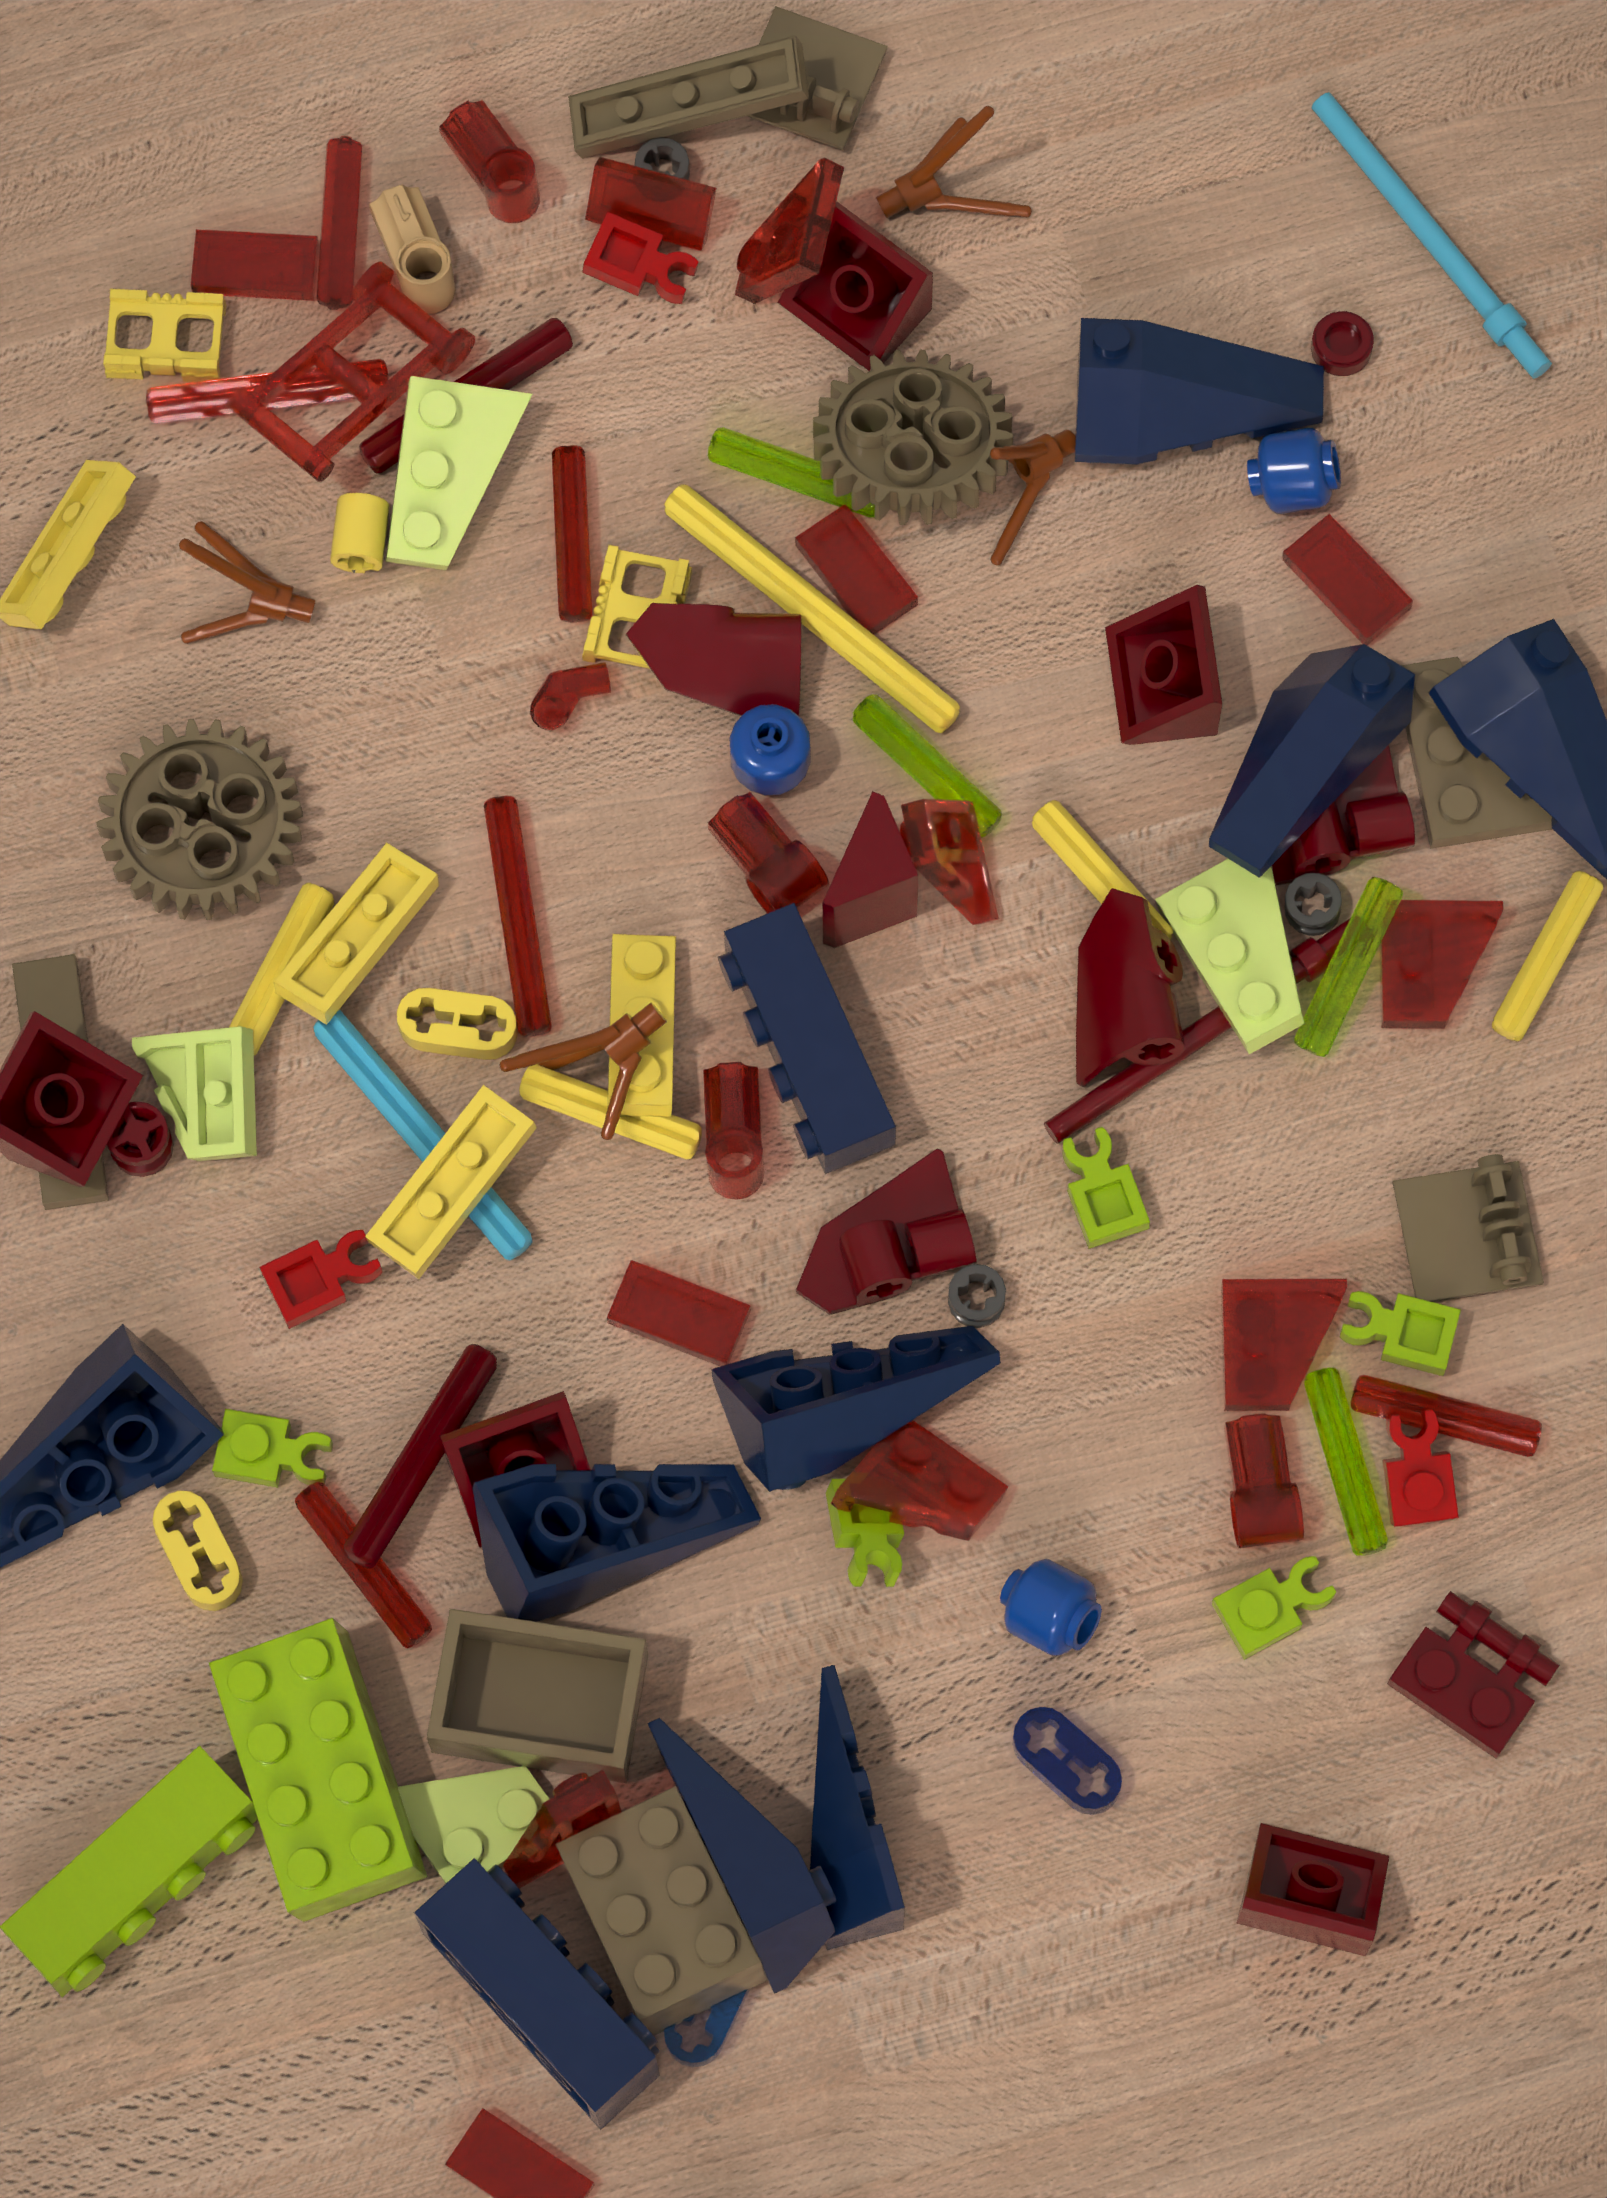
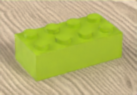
M330 1618L209 1662L288 1913L305 1922L427 1878V1873L416 1840L413 1837L348 1631L334 1618Z

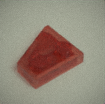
M825 157L818 160L747 240L737 259V270L740 274L735 290L736 296L756 304L820 273L844 171L843 166Z
M921 799L902 804L901 809L904 821L901 823L900 833L913 859L915 868L972 925L998 920L999 917L973 801Z
M1381 900L1379 906L1381 1028L1445 1029L1501 919L1503 901Z
M1222 1279L1224 1411H1289L1345 1296L1347 1279Z
M912 1420L876 1443L837 1489L831 1505L847 1512H851L854 1503L890 1512L889 1522L913 1528L925 1526L935 1530L938 1534L969 1541L1000 1504L1009 1486Z
M603 1769L590 1777L587 1773H579L566 1779L553 1790L552 1794L554 1797L543 1803L503 1864L506 1874L519 1889L564 1864L555 1844L622 1812L616 1791Z

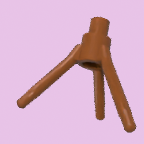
M985 106L968 123L964 118H958L912 171L894 180L897 186L876 197L886 218L906 208L913 212L924 205L927 210L950 209L1002 216L1030 217L1032 209L1028 205L943 195L933 176L994 115V109L991 106Z
M1064 430L1054 436L1042 434L1021 445L995 447L990 451V456L994 460H1008L1012 463L1019 477L1027 485L991 556L992 564L997 566L1002 564L1038 493L1050 479L1049 472L1061 467L1063 458L1075 453V435L1072 431Z
M197 522L195 531L227 560L189 539L184 538L180 541L179 548L182 551L252 591L246 612L183 632L181 639L185 644L244 626L267 623L268 618L283 622L286 616L306 623L310 622L316 600L292 593L293 586L277 582L262 572L204 522Z
M651 1002L633 1017L626 1013L607 1028L504 1059L500 1062L499 1066L503 1072L526 1068L536 1064L555 1070L605 1050L620 1067L601 1131L603 1139L611 1140L620 1119L632 1076L642 1059L639 1052L651 1043L648 1037L667 1021Z

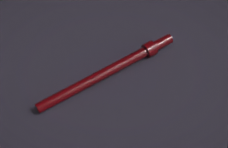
M1357 915L1352 916L1318 940L1309 937L1289 951L1296 984L1304 979L1309 983L1332 968L1330 961L1369 936L1365 924ZM1219 1006L1182 1030L1185 1050L1176 1059L1152 1066L1132 1063L1044 1122V1127L1053 1141L1059 1144L1232 1028Z

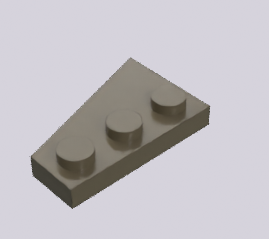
M1458 656L1401 665L1415 674L1411 722L1405 729L1430 849L1552 830V817L1527 793L1521 799L1505 785L1510 779L1509 776L1484 753L1476 758L1460 743L1428 692L1433 686L1463 667Z

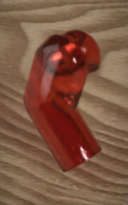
M606 662L551 672L545 678L531 702L530 715L533 722L545 730L558 729L567 722L581 698L611 693Z

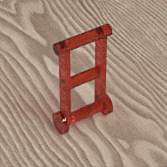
M383 261L372 265L358 280L352 292L354 303L250 394L242 387L238 388L232 393L226 403L227 408L317 482L324 481L332 472L335 464L330 459L407 392L410 376L424 377L434 367L445 375L453 372L467 358L475 343V336L466 328H460L451 333L391 284L394 271ZM380 307L428 345L381 387L333 349ZM314 365L362 403L315 446L266 408Z

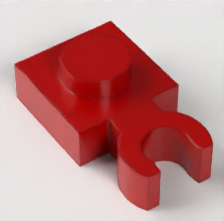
M607 211L584 261L582 273L636 296H639L646 281L655 285L657 293L664 300L674 304H682L686 288L672 283L668 275L673 271H682L687 275L695 276L698 260L686 252L676 251L667 255L659 252L663 241L662 234Z
M354 1230L345 1234L339 1240L336 1250L325 1255L317 1239L259 1267L288 1329L347 1302L340 1286L347 1281L365 1284L381 1275L383 1271L378 1259L372 1260L365 1265H355L350 1261V1255L354 1250L368 1244L364 1230Z
M1429 1407L1421 1408L1423 1427L1414 1436L1403 1434L1401 1419L1398 1413L1393 1412L1387 1415V1433L1390 1439L1400 1447L1401 1457L1383 1460L1390 1522L1394 1527L1459 1518L1451 1454L1448 1451L1431 1453L1430 1445L1437 1437L1439 1423L1435 1412Z

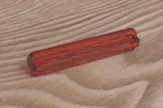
M349 136L330 139L326 144L316 298L320 305L326 306L329 310L348 308L353 302L362 145L360 142L352 140V137Z
M577 445L558 446L552 451L558 611L561 621L568 623L585 622L592 617L585 451Z
M1360 1375L1357 1378L1350 1401L1351 1408L1356 1412L1382 1419H1387L1388 1413L1396 1412L1400 1415L1401 1424L1420 1429L1423 1427L1421 1408L1429 1407L1437 1416L1439 1434L1526 1457L1535 1454L1542 1433V1424L1538 1420L1368 1375Z
M318 1481L302 1490L295 1498V1504L303 1517L402 1646L411 1648L419 1644L432 1631L429 1619L381 1557L373 1568L367 1569L352 1562L344 1555V1544L356 1525L325 1484Z

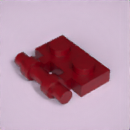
M1450 1591L1436 1611L1439 1615L1457 1626L1450 1639L1447 1641L1425 1627L1390 1677L1387 1685L1497 1759L1535 1703V1700L1514 1687L1517 1681L1525 1672L1546 1687L1560 1665L1538 1651L1542 1646L1540 1643L1526 1634L1521 1639L1491 1619L1492 1611L1478 1601L1471 1605ZM1474 1639L1507 1660L1497 1675L1465 1653Z

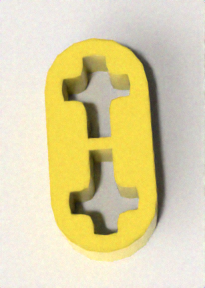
M418 988L409 992L400 1001L397 1009V1024L403 1040L410 1047L423 1052L483 1060L498 1059L506 1055L514 1047L518 1037L516 1016L511 1006L504 1000L493 996L434 988ZM423 1007H433L437 1019L453 1023H431L429 1032L421 1033L418 1032L416 1021L410 1019V1016H421ZM486 1015L497 1016L498 1026L505 1029V1031H496L493 1033L491 1041H483L480 1039L478 1029L462 1026V1023L482 1025Z
M190 1491L169 1493L159 1501L154 1510L152 1522L155 1533L192 1603L203 1610L218 1611L225 1609L236 1601L242 1590L243 1579L240 1568L209 1506L202 1497ZM180 1508H183L189 1516L197 1513L201 1515V1517L193 1521V1528L200 1542L188 1547L179 1530H173L169 1533L166 1531L167 1528L174 1524V1518L171 1513ZM206 1554L217 1572L228 1569L230 1572L221 1579L224 1589L219 1593L212 1594L207 1586L196 1589L194 1586L203 1579L195 1560Z

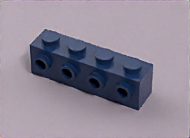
M795 903L724 931L725 954L718 956L720 968L730 990L733 992L742 988L751 1008L743 1012L747 1029L756 1047L767 1044L776 1065L769 1067L768 1073L781 1103L792 1100L801 1121L793 1124V1128L806 1159L809 1160L817 1156L824 1173L827 1174L895 1146V1123Z

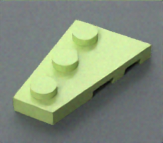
M410 376L385 562L447 570L533 394Z
M1226 859L1155 899L1159 912L1172 927L1174 936L1248 1054L1257 1051L1305 1024L1272 866L1259 878L1233 861Z

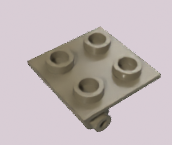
M775 6L759 45L791 36H796L803 46L809 99L747 116L843 151L888 46Z
M1494 1154L1479 1158L1477 1160L1478 1167L1400 1179L1392 1182L1415 1298L1435 1302L1543 1285L1544 1281L1519 1161L1504 1163L1502 1155Z

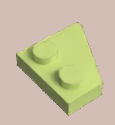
M239 1026L132 1038V1048L137 1057L145 1059L158 1085L154 1092L164 1112H167L173 1118L175 1134L188 1159L208 1161L257 1156L253 1029Z
M526 1766L398 1787L413 1837L445 1884L474 1858L486 1871L495 1864L500 1868L504 1867L565 1823L564 1818Z

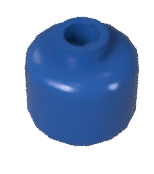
M1314 428L1266 435L1259 443L1258 458L1247 461L1248 481L1252 495H1263L1267 506L1276 514L1324 507L1331 499L1332 490L1341 488V470L1336 445L1333 440L1325 441L1321 433Z
M771 704L759 705L750 709L737 720L729 737L731 768L737 780L750 791L764 796L781 795L794 789L806 777L811 763L810 733L803 719L789 708Z
M1049 1559L1033 1562L1025 1571L1021 1569L1015 1570L1008 1577L1000 1595L1001 1604L1006 1606L1004 1621L1007 1631L1052 1656L1065 1654L1072 1648L1076 1651L1082 1649L1092 1638L1101 1618L1102 1608L1096 1602L1097 1594L1094 1584Z

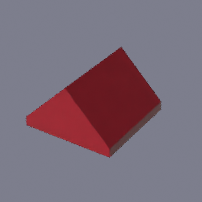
M839 202L831 204L777 303L870 371V356L875 355L884 364L932 310L933 272Z
M1195 585L1105 627L1121 743L1136 745L1216 736L1218 734L1222 697L1206 588L1204 586Z
M872 791L822 902L823 944L833 948L917 917L919 875L885 796Z
M35 1011L31 1012L0 1068V1153L9 1161L75 1186L84 1187L144 1075Z
M564 1391L440 1436L448 1465L479 1548L482 1547L473 1494L475 1482L533 1464H556V1470H591Z
M1261 1823L1236 1923L1366 1957L1377 1930L1389 1855Z

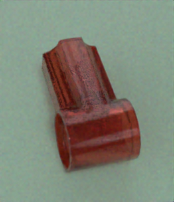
M468 100L451 110L447 119L439 126L441 137L484 194L490 213L497 220L505 223H520L529 219L536 213L540 204V190L532 157L525 150L515 145L483 100L478 102H470ZM510 180L523 182L513 189H502L499 187L502 183Z
M751 792L732 798L720 807L717 814L708 822V830L746 875L745 881L750 892L767 914L792 903H795L796 908H798L829 885L825 871L810 850L799 840L792 842Z
M742 1062L719 1063L715 1067L703 1070L707 1175L709 1183L716 1193L728 1199L738 1200L747 1198L755 1193L764 1179L759 1069L755 1066L745 1065ZM731 1153H742L751 1159L750 1164L739 1171H728L722 1168L719 1162L723 1157Z
M1253 1414L1225 1422L1224 1432L1234 1491H1230V1508L1238 1549L1304 1540V1523L1297 1484L1290 1481L1280 1415Z

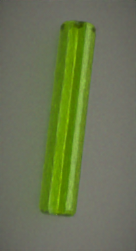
M725 427L717 428L710 440L708 459L713 463L869 518L875 517L874 504L869 502L863 508L855 511L852 509V492L839 497L833 494V479L822 480L820 476V461Z
M871 694L859 703L853 712V722L976 838L982 839L998 826L1002 816L1001 810L882 698L876 694Z
M1372 877L1368 880L1304 1015L1305 1024L1300 1026L1296 1032L1294 1043L1299 1048L1320 1057H1325L1329 1053L1403 897V891L1395 884L1378 877Z
M1334 1367L1315 1370L1306 1375L1304 1385L1352 1551L1356 1556L1375 1554L1386 1548L1388 1538L1339 1371Z

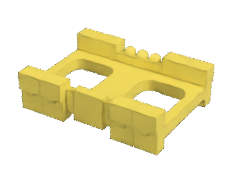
M110 289L106 352L103 360L106 378L143 380L144 371H150L151 375L175 376L176 372L181 373L184 382H220L223 316L226 314V301L223 294L187 292L186 299H183L181 294H175L172 298L169 293H165L161 298L159 293H153L149 297L147 290ZM124 315L148 316L153 320L151 343L147 348L125 349L116 346L117 322L120 317ZM199 318L213 321L212 346L208 351L189 352L181 351L176 347L178 325L182 319Z
M608 545L600 577L599 596L596 598L597 606L594 608V616L591 617L584 644L583 661L595 663L597 658L649 668L641 655L617 652L609 648L608 644L612 627L615 622L620 620L635 623L651 603L685 604L692 575V567L689 566V560L679 558V561L619 550L618 546ZM631 564H640L662 569L666 575L660 596L650 599L623 592L622 585L627 567Z

